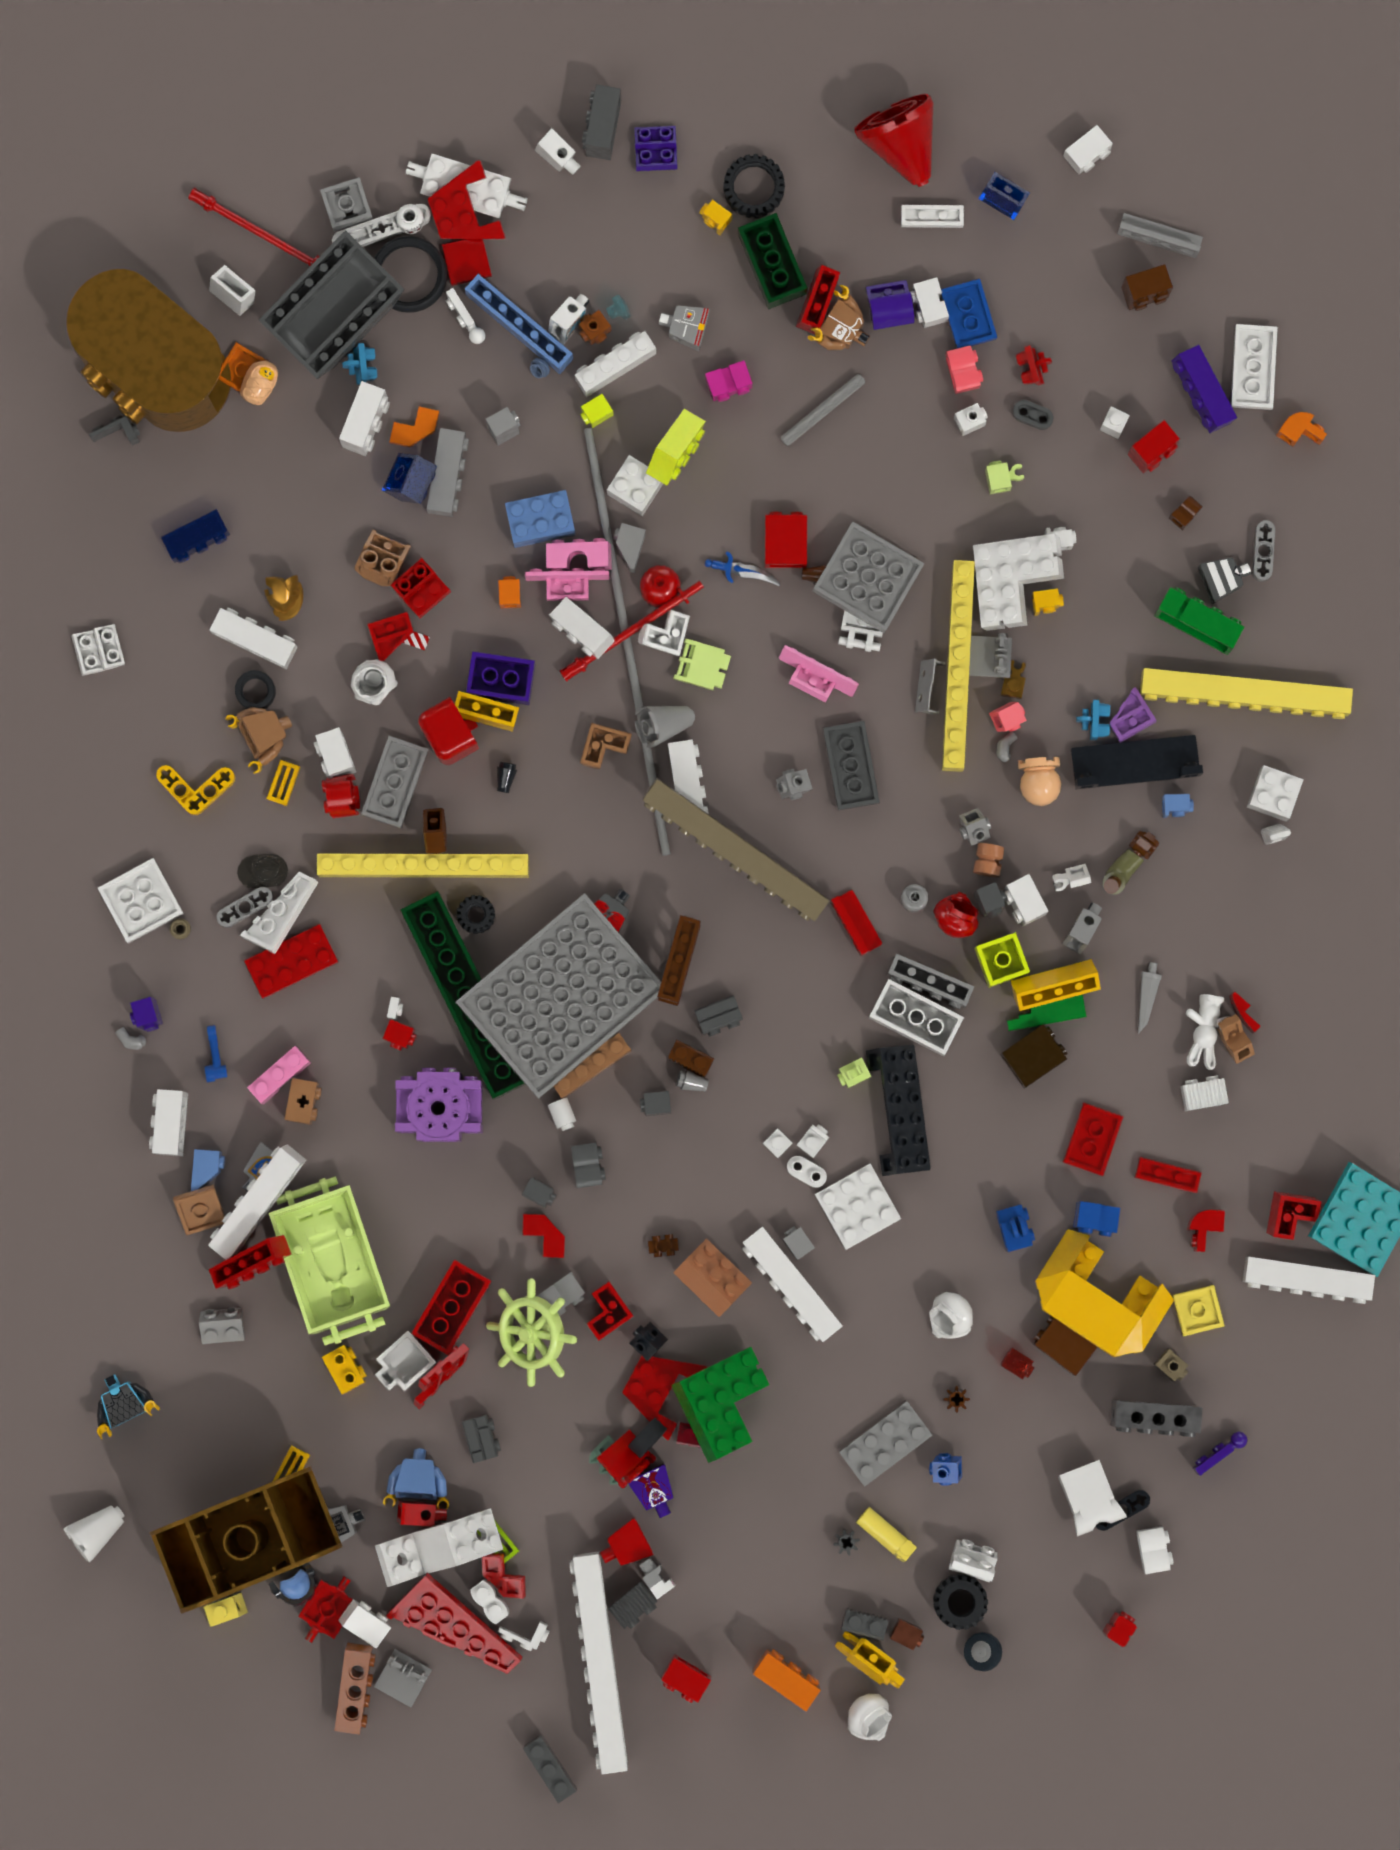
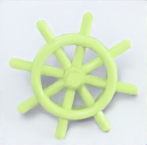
M533 1278L527 1281V1296L514 1301L504 1288L499 1289L498 1295L506 1304V1308L502 1312L499 1323L488 1322L486 1324L488 1330L499 1332L501 1345L505 1351V1354L498 1361V1365L505 1367L512 1360L518 1366L526 1368L527 1385L529 1387L535 1385V1369L550 1365L558 1377H563L565 1372L556 1359L559 1357L564 1343L575 1344L577 1342L576 1336L564 1334V1327L558 1314L559 1309L565 1304V1300L558 1298L551 1305L543 1298L537 1297L536 1282ZM523 1306H527V1319L520 1311ZM536 1310L542 1314V1316L537 1321ZM514 1317L519 1322L521 1327L513 1325ZM513 1334L519 1335L520 1339L517 1342ZM542 1339L550 1340L549 1348L546 1347ZM526 1344H527V1355L524 1354V1353L521 1351V1349H522ZM535 1346L543 1356L541 1359H535Z

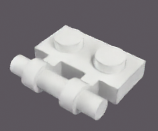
M844 610L841 631H847L849 634L848 638L840 636L838 644L845 645L846 648L850 649L857 647L871 652V650L880 651L881 643L873 642V637L882 638L883 633ZM855 633L867 635V640L854 639Z

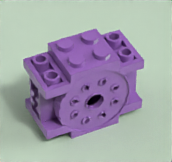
M422 1068V1072H417V1080L413 1076H401V1080H396L395 1132L416 1133V1140L419 1142H462V1133H483V1082L478 1080L477 1077L466 1076L462 1080V1074L457 1072L456 1068H443V1072H436L435 1068ZM438 1103H444L445 1111L441 1115H435L433 1111L434 1106Z

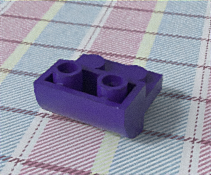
M907 280L866 287L874 330L914 323V309Z

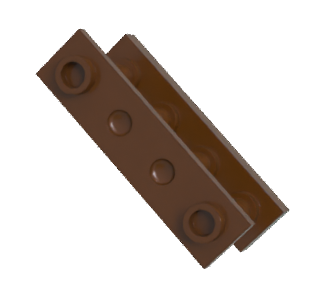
M680 915L658 992V1001L675 1006L679 1005L701 927L700 920Z

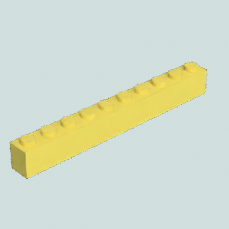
M954 560L952 564L942 771L963 772L965 764L975 561Z
M1144 668L1141 674L1140 694L1145 697V700L1156 701L1157 698H1165V701L1170 703L1185 700L1186 704L1191 705L1205 702L1207 706L1219 707L1220 704H1226L1231 709H1240L1241 706H1246L1252 711H1261V708L1270 709L1272 713H1282V710L1291 711L1290 714L1303 715V712L1311 713V716L1324 717V714L1332 715L1334 719H1345V716L1351 714L1353 689Z
M317 854V875L319 877L529 878L528 854Z

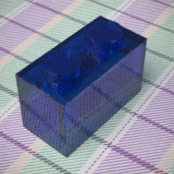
M994 172L979 199L1014 220L1030 192Z

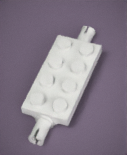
M431 154L427 167L409 161L407 167L414 168L415 171L406 169V174L423 179L424 182L420 194L430 197L471 165ZM484 170L486 179L467 185L474 210L500 218L503 207L506 206L522 211L525 210L526 206L518 202L527 204L528 198L510 193L509 185L511 178Z

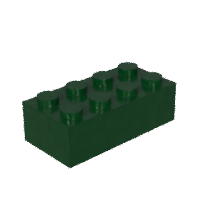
M777 213L738 227V237L768 310L807 295L806 283Z

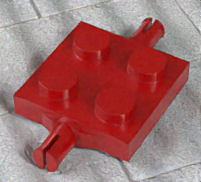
M343 1576L338 1586L330 1585L321 1579L314 1591V1596L310 1601H307L298 1617L305 1620L311 1627L305 1637L306 1640L310 1638L309 1642L313 1643L318 1632L327 1634L335 1639L343 1627L338 1620L353 1600L345 1592L351 1581L346 1576Z

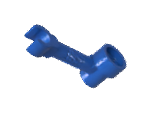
M215 1025L207 1026L213 1065L204 1066L207 1083L215 1082V1079L228 1077L226 1065L221 1066Z

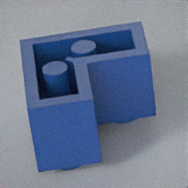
M1082 1201L1076 1202L1073 1228H1078L1080 1233L1090 1234L1094 1230L1099 1231L1101 1236L1111 1237L1112 1233H1117L1120 1208Z

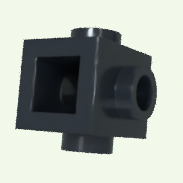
M649 1322L645 1327L640 1325L632 1333L635 1338L629 1344L648 1361L668 1339Z

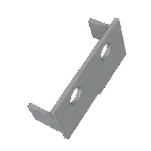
M935 658L921 661L915 706L916 713L939 714V711L930 710L929 706L935 665H944L945 662L937 661Z

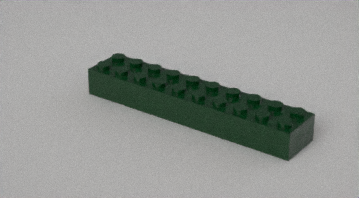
M437 891L400 909L492 1099L496 1100L526 1085L456 1004L458 999L482 979L440 893Z

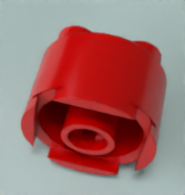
M354 774L327 777L326 780H322V790L326 793L327 801H324V810L333 819L359 815L356 809H360V795L358 785L354 786L352 780H356Z

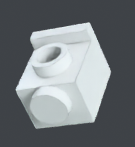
M1066 527L1054 528V531H1051L1050 528L1045 529L1044 535L1055 533L1060 537L1061 551L1072 550L1073 543H1076L1075 531H1072V529L1066 530Z

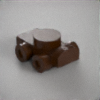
M673 1234L664 1235L665 1239L663 1240L660 1239V1236H652V1241H648L649 1254L654 1253V1258L662 1257V1252H666L667 1256L675 1255V1251H679L678 1238H673Z

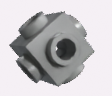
M789 769L782 772L783 776L776 779L777 790L782 799L790 797L791 801L802 798V794L813 789L807 769L796 772L794 769Z
M979 808L959 815L962 825L959 828L961 836L964 840L967 839L971 846L991 838L989 829H991L990 822L987 817L983 816Z

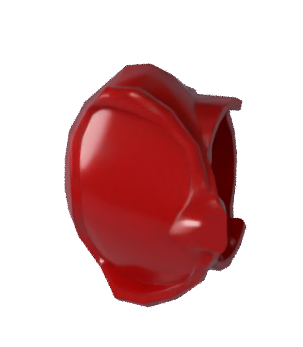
M958 892L957 894L949 895L935 905L933 912L938 927L946 935L954 938H965L973 935L977 930L979 911L972 905L966 894Z

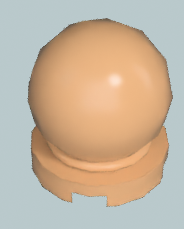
M1046 757L1028 758L1025 761L1018 760L1019 770H1024L1025 772L1021 777L1020 789L1026 801L1035 806H1045L1056 800L1061 791L1060 776L1055 771V767H1060V758L1053 757V761L1046 760Z

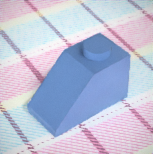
M194 1149L191 1191L204 1188L220 1174L221 1169H224L225 1156H222L221 1151Z

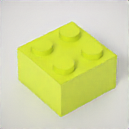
M1016 932L974 948L988 988L1030 973Z

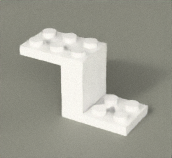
M491 1508L375 1545L387 1587L419 1577L427 1572L432 1573L455 1567L503 1550ZM477 1530L481 1533V1540L477 1538ZM398 1555L402 1558V1565L397 1561Z

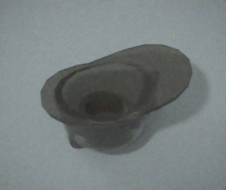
M252 855L241 861L237 874L241 883L248 888L275 887L285 881L288 867L284 859L278 855Z

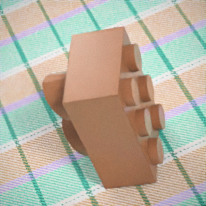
M707 1238L673 1272L718 1317L752 1284Z

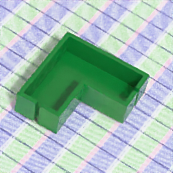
M752 1347L746 1348L671 1385L708 1463L718 1460L753 1442L734 1404L769 1386L762 1368L757 1369L756 1367L759 1362Z

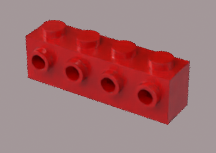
M281 1235L267 1238L208 1270L216 1289L227 1287L229 1290L240 1286L239 1282L242 1280L246 1282L255 1278V1273L261 1274L269 1271V1266L271 1265L277 1266L284 1263V1258L292 1254L285 1236Z

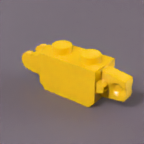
M845 1631L842 1636L855 1646L854 1649L851 1650L839 1641L835 1644V1648L847 1656L846 1660L879 1685L882 1683L888 1685L890 1683L899 1689L905 1679L897 1673L896 1662L864 1638L858 1639L850 1632Z

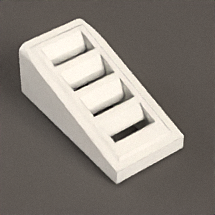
M1276 824L1261 829V834L1265 845L1285 840L1290 836L1291 831L1282 824Z

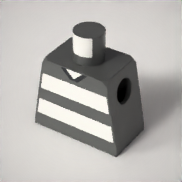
M1234 558L1205 562L1198 566L1211 604L1240 589L1244 585L1242 577L1251 574L1247 562L1236 566Z

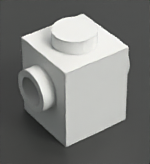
M978 403L954 415V420L962 436L984 427L988 418L983 407L980 408Z

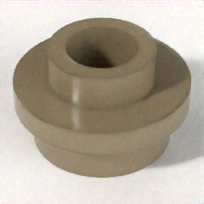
M178 918L170 924L169 930L174 938L181 940L189 936L191 926L185 919ZM180 925L184 927L182 933L177 932V927Z

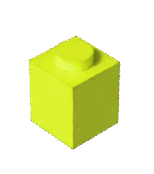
M603 394L581 406L583 413L580 416L586 425L590 424L592 428L614 416L613 410Z

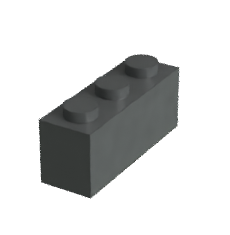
M542 1734L524 1745L523 1750L557 1803H560L576 1792L575 1784Z

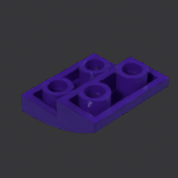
M676 126L634 127L636 171L677 170Z

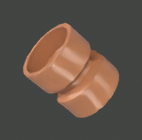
M978 843L976 856L979 859L974 863L973 873L988 877H1000L1002 865L999 861L1003 859L1005 848L994 844Z

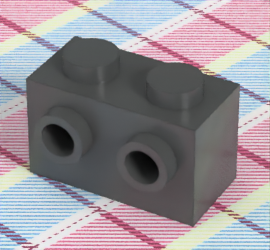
M996 882L979 888L974 892V897L983 917L988 915L990 919L1003 912L1002 909L1005 907L1007 898L1003 889L999 890Z

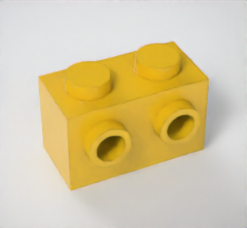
M346 1345L322 1357L342 1395L365 1383L364 1378L367 1376L361 1365L357 1366L354 1360L357 1356L352 1347L347 1348Z

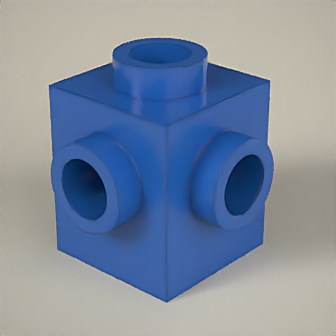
M949 1453L936 1455L929 1466V1473L933 1475V1482L943 1486L959 1483L962 1478V1456H951Z

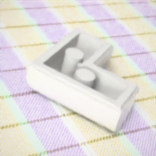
M669 610L664 629L650 624L643 625L639 633V644L680 656L690 616Z

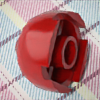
M663 565L649 568L640 580L642 598L654 607L662 606L679 594L678 588L681 589V582L677 573Z

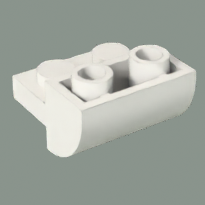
M956 1540L949 1570L990 1583L995 1574L998 1552H995L993 1548L988 1546H976L970 1540Z

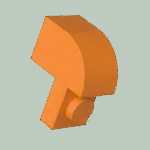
M1298 412L1291 415L1285 421L1276 436L1293 447L1302 434L1320 445L1327 433L1324 432L1325 430L1322 426L1310 423L1315 415L1307 412Z

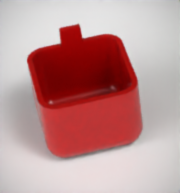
M451 697L446 698L420 714L418 724L442 764L452 765L479 749L471 731L478 727L477 723L467 719L464 721Z

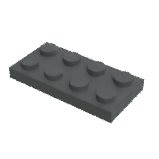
M865 721L823 728L838 811L879 804Z

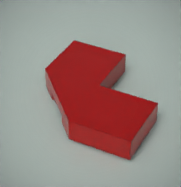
M523 1214V1235L544 1236L543 1257L564 1258L565 1236L545 1215Z
M492 1553L482 1557V1576L498 1589L497 1591L502 1597L523 1599L526 1596L525 1576L505 1574L504 1554Z

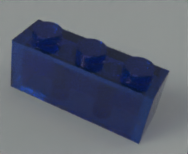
M216 509L162 536L161 539L173 562L183 563L190 558V555L196 552L197 554L203 553L209 549L208 546L214 543H223L227 540V536L230 533Z

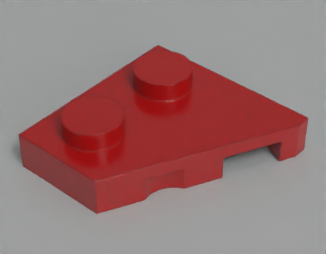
M408 612L367 624L378 659L383 662L414 632Z

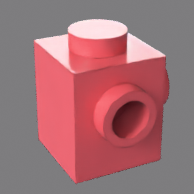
M1009 702L989 713L997 732L1015 731L1021 727V723L1027 721L1024 716L1025 710L1019 702Z

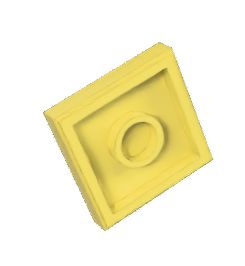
M1214 1285L1172 1295L1182 1336L1225 1326Z

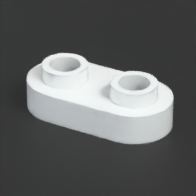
M794 1156L787 1163L789 1174L811 1187L818 1188L826 1182L827 1175L825 1170L801 1156ZM796 1162L802 1165L801 1170L794 1169ZM814 1173H818L820 1175V1179L818 1181H814L812 1179V1175Z

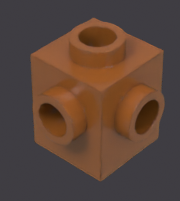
M598 310L592 315L589 313L581 318V323H579L580 331L578 333L584 342L589 341L593 345L594 343L599 344L607 338L606 335L612 329L601 311Z

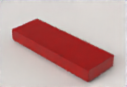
M1139 1157L1134 1178L1197 1193L1202 1173Z

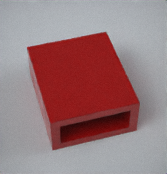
M773 511L769 515H765V568H807V515H803V512H790V515H782V512Z

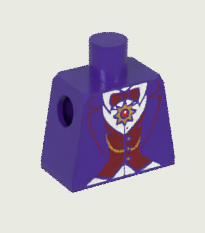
M665 1464L637 1476L631 1483H628L646 1511L655 1507L659 1518L671 1513L666 1501L673 1499L674 1496Z

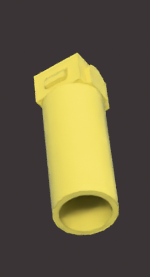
M868 1507L856 1521L861 1528L902 1562H906L917 1548L912 1541L903 1536L871 1507Z

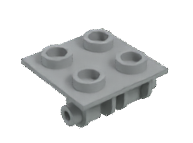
M999 633L998 637L971 636L969 676L1010 678L1012 638H1007L1005 633Z
M394 1649L374 1687L411 1708L432 1669Z

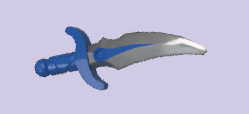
M728 551L725 553L728 556L727 563L716 560L712 562L710 559L705 561L706 567L725 571L726 578L730 583H733L730 573H735L741 578L760 579L780 586V583L774 576L767 571L750 564L734 563L733 557Z

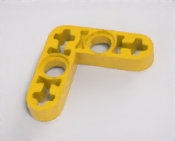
M168 765L161 766L156 773L158 781L191 815L201 814L235 782L234 772L230 768L223 767L216 771L194 792L172 767ZM164 770L166 772L171 771L169 775L174 781L176 780V778L179 779L178 781L174 782L170 788L168 787V785H170L171 783L166 778L163 780L161 779L163 777L162 772ZM223 772L225 774L230 773V781H222L220 785L223 788L219 789L213 781L216 779L219 782L222 779L221 774ZM184 785L186 793L183 796H177L175 794L176 786ZM207 786L215 787L216 793L214 796H205L204 790ZM200 793L207 802L204 804L201 801L198 803V810H190V802L194 801L196 803L200 799L197 796Z

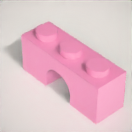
M595 538L593 542H585L584 539H573L571 543H564V540H552V543H546V568L548 571L554 568L570 571L571 560L576 555L582 554L587 556L588 568L590 570L593 568L612 570L611 544L604 538Z
M294 1046L247 1088L264 1105L279 1092V1089L287 1081L296 1077L311 1062L298 1047Z

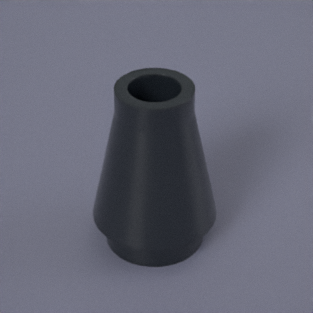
M500 762L499 766H497V791L509 793L517 773L516 764Z

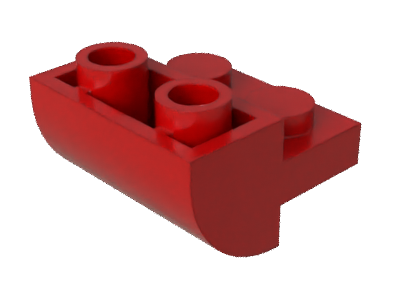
M423 558L418 560L391 584L396 594L419 619L451 593L450 589Z

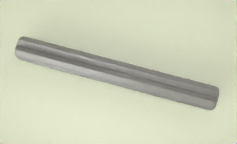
M860 374L855 375L781 436L782 442L786 446L791 445L865 384L864 378Z

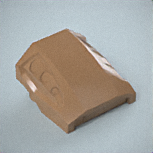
M372 530L355 565V571L364 579L380 586H391L410 551L411 545H404L376 533V530Z

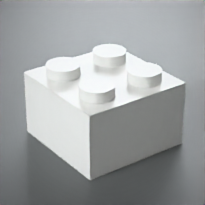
M629 455L609 485L607 495L643 516L663 483L646 474L648 466Z
M339 727L315 735L317 741L314 742V746L319 757L324 759L320 763L326 777L356 773L347 743Z
M1263 765L1257 776L1247 808L1285 822L1288 821L1304 779Z
M1030 874L1006 885L1003 889L1007 898L1005 902L1007 905H1012L1014 909L1012 915L1016 923H1021L1022 927L1048 913V909Z

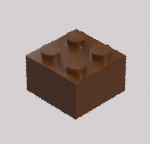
M1164 264L1126 276L1121 288L1128 309L1140 311L1145 309L1148 304L1155 303V305L1166 302L1173 289V285Z

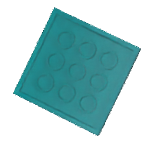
M1348 1162L1308 1237L1371 1275L1378 1277L1400 1237V1192L1355 1164Z

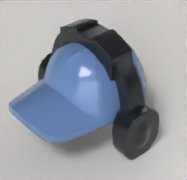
M309 1563L303 1564L307 1572L300 1569L292 1578L281 1581L280 1590L272 1581L268 1584L271 1592L277 1599L280 1598L285 1603L294 1607L301 1606L308 1600L310 1601L315 1594V1573L313 1567Z

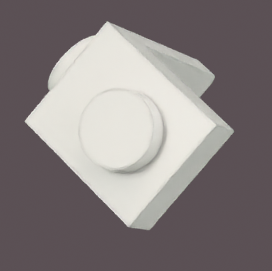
M540 1621L532 1640L502 1626L498 1630V1632L502 1633L501 1638L510 1642L513 1639L521 1642L520 1646L529 1651H532V1648L537 1650L540 1641L545 1643L550 1631L546 1630L548 1624Z

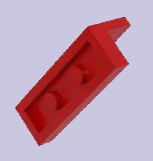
M853 890L831 899L830 902L860 956L882 945V941Z

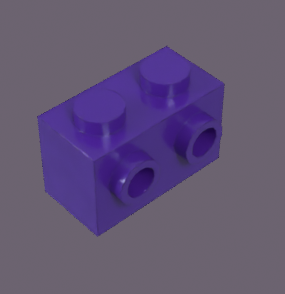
M147 997L130 1003L133 1011L130 1013V1018L133 1025L144 1031L151 1032L159 1029L158 1025L163 1024L156 999Z

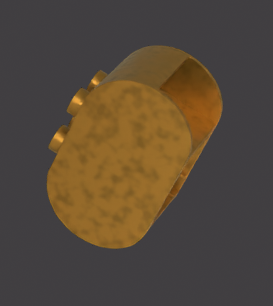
M111 269L93 276L75 293L68 308L66 326L71 344L85 364L80 373L88 380L87 383L104 398H107L113 391L115 393V396L112 398L113 401L119 405L118 409L131 421L138 425L143 418H146L160 429L172 432H185L202 427L220 412L228 398L231 387L218 379L221 365L226 358L221 353L216 338L208 329L145 277L132 270ZM227 363L221 376L231 381L230 367Z
M311 1466L149 1532L181 1614L301 1566L343 1547Z

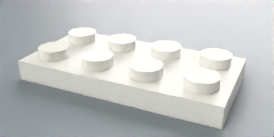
M1235 325L1231 389L1232 407L1273 409L1278 327Z

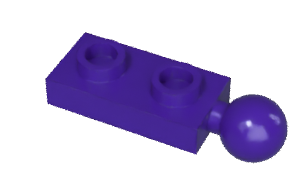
M1239 1431L1233 1433L1229 1443H1219L1212 1449L1213 1453L1208 1457L1203 1455L1196 1460V1466L1193 1467L1197 1475L1201 1476L1232 1453L1235 1448L1241 1449L1245 1447L1248 1442L1247 1436Z

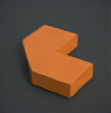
M419 406L415 425L411 426L394 422L389 442L409 448L414 446L420 440L435 433L440 412Z

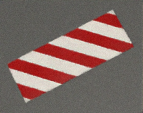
M413 632L403 643L425 651L430 637Z

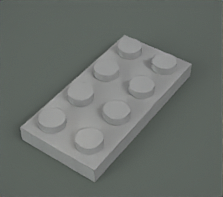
M388 736L361 815L402 828L429 749Z
M906 1401L839 1451V1453L865 1487L933 1435Z

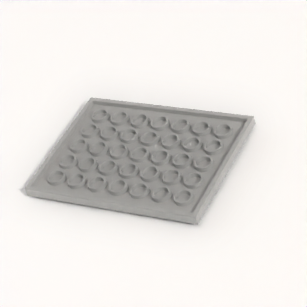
M584 893L458 999L456 1004L539 1099L657 999L661 981Z

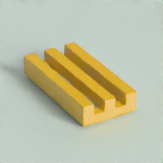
M280 760L266 799L287 806L301 767ZM283 766H287L277 797L275 798L273 794ZM291 768H293L294 772L291 777L287 792L285 794L284 800H281Z
M291 1445L273 1481L280 1478L293 1452L297 1454L285 1476L292 1473L300 1456L304 1458L297 1471L304 1469L310 1454Z

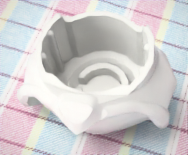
M378 659L366 660L357 666L351 679V688L355 694V699L373 705H380L388 693L397 687L398 684L397 680H395L393 669L386 662Z
M944 1292L935 1298L932 1309L929 1312L932 1333L937 1338L948 1339L967 1335L973 1325V1311L968 1301L959 1294Z
M866 1694L857 1698L848 1711V1730L850 1733L865 1740L880 1741L884 1738L892 1718L887 1700L879 1694Z

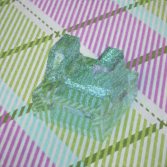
M620 295L613 297L614 304L606 309L609 317L612 319L621 316L625 320L632 316Z

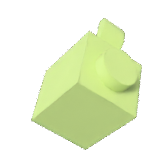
M990 462L989 466H986L985 469L989 493L995 494L1010 491L1012 487L1011 481L1023 480L1024 475L1017 476L1015 474V470L1021 469L1022 465L1016 464L1009 471L1007 462Z
M862 1058L839 1068L840 1074L837 1075L841 1085H846L847 1088L871 1077Z

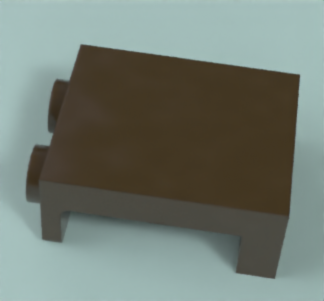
M1040 1026L1000 1054L1024 1089L1067 1060L1065 1056L1068 1054L1061 1043L1057 1045L1053 1039L1056 1036L1049 1026Z

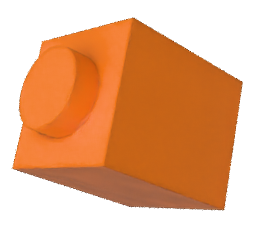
M514 576L503 577V580H498L500 609L521 608L520 580L515 579Z

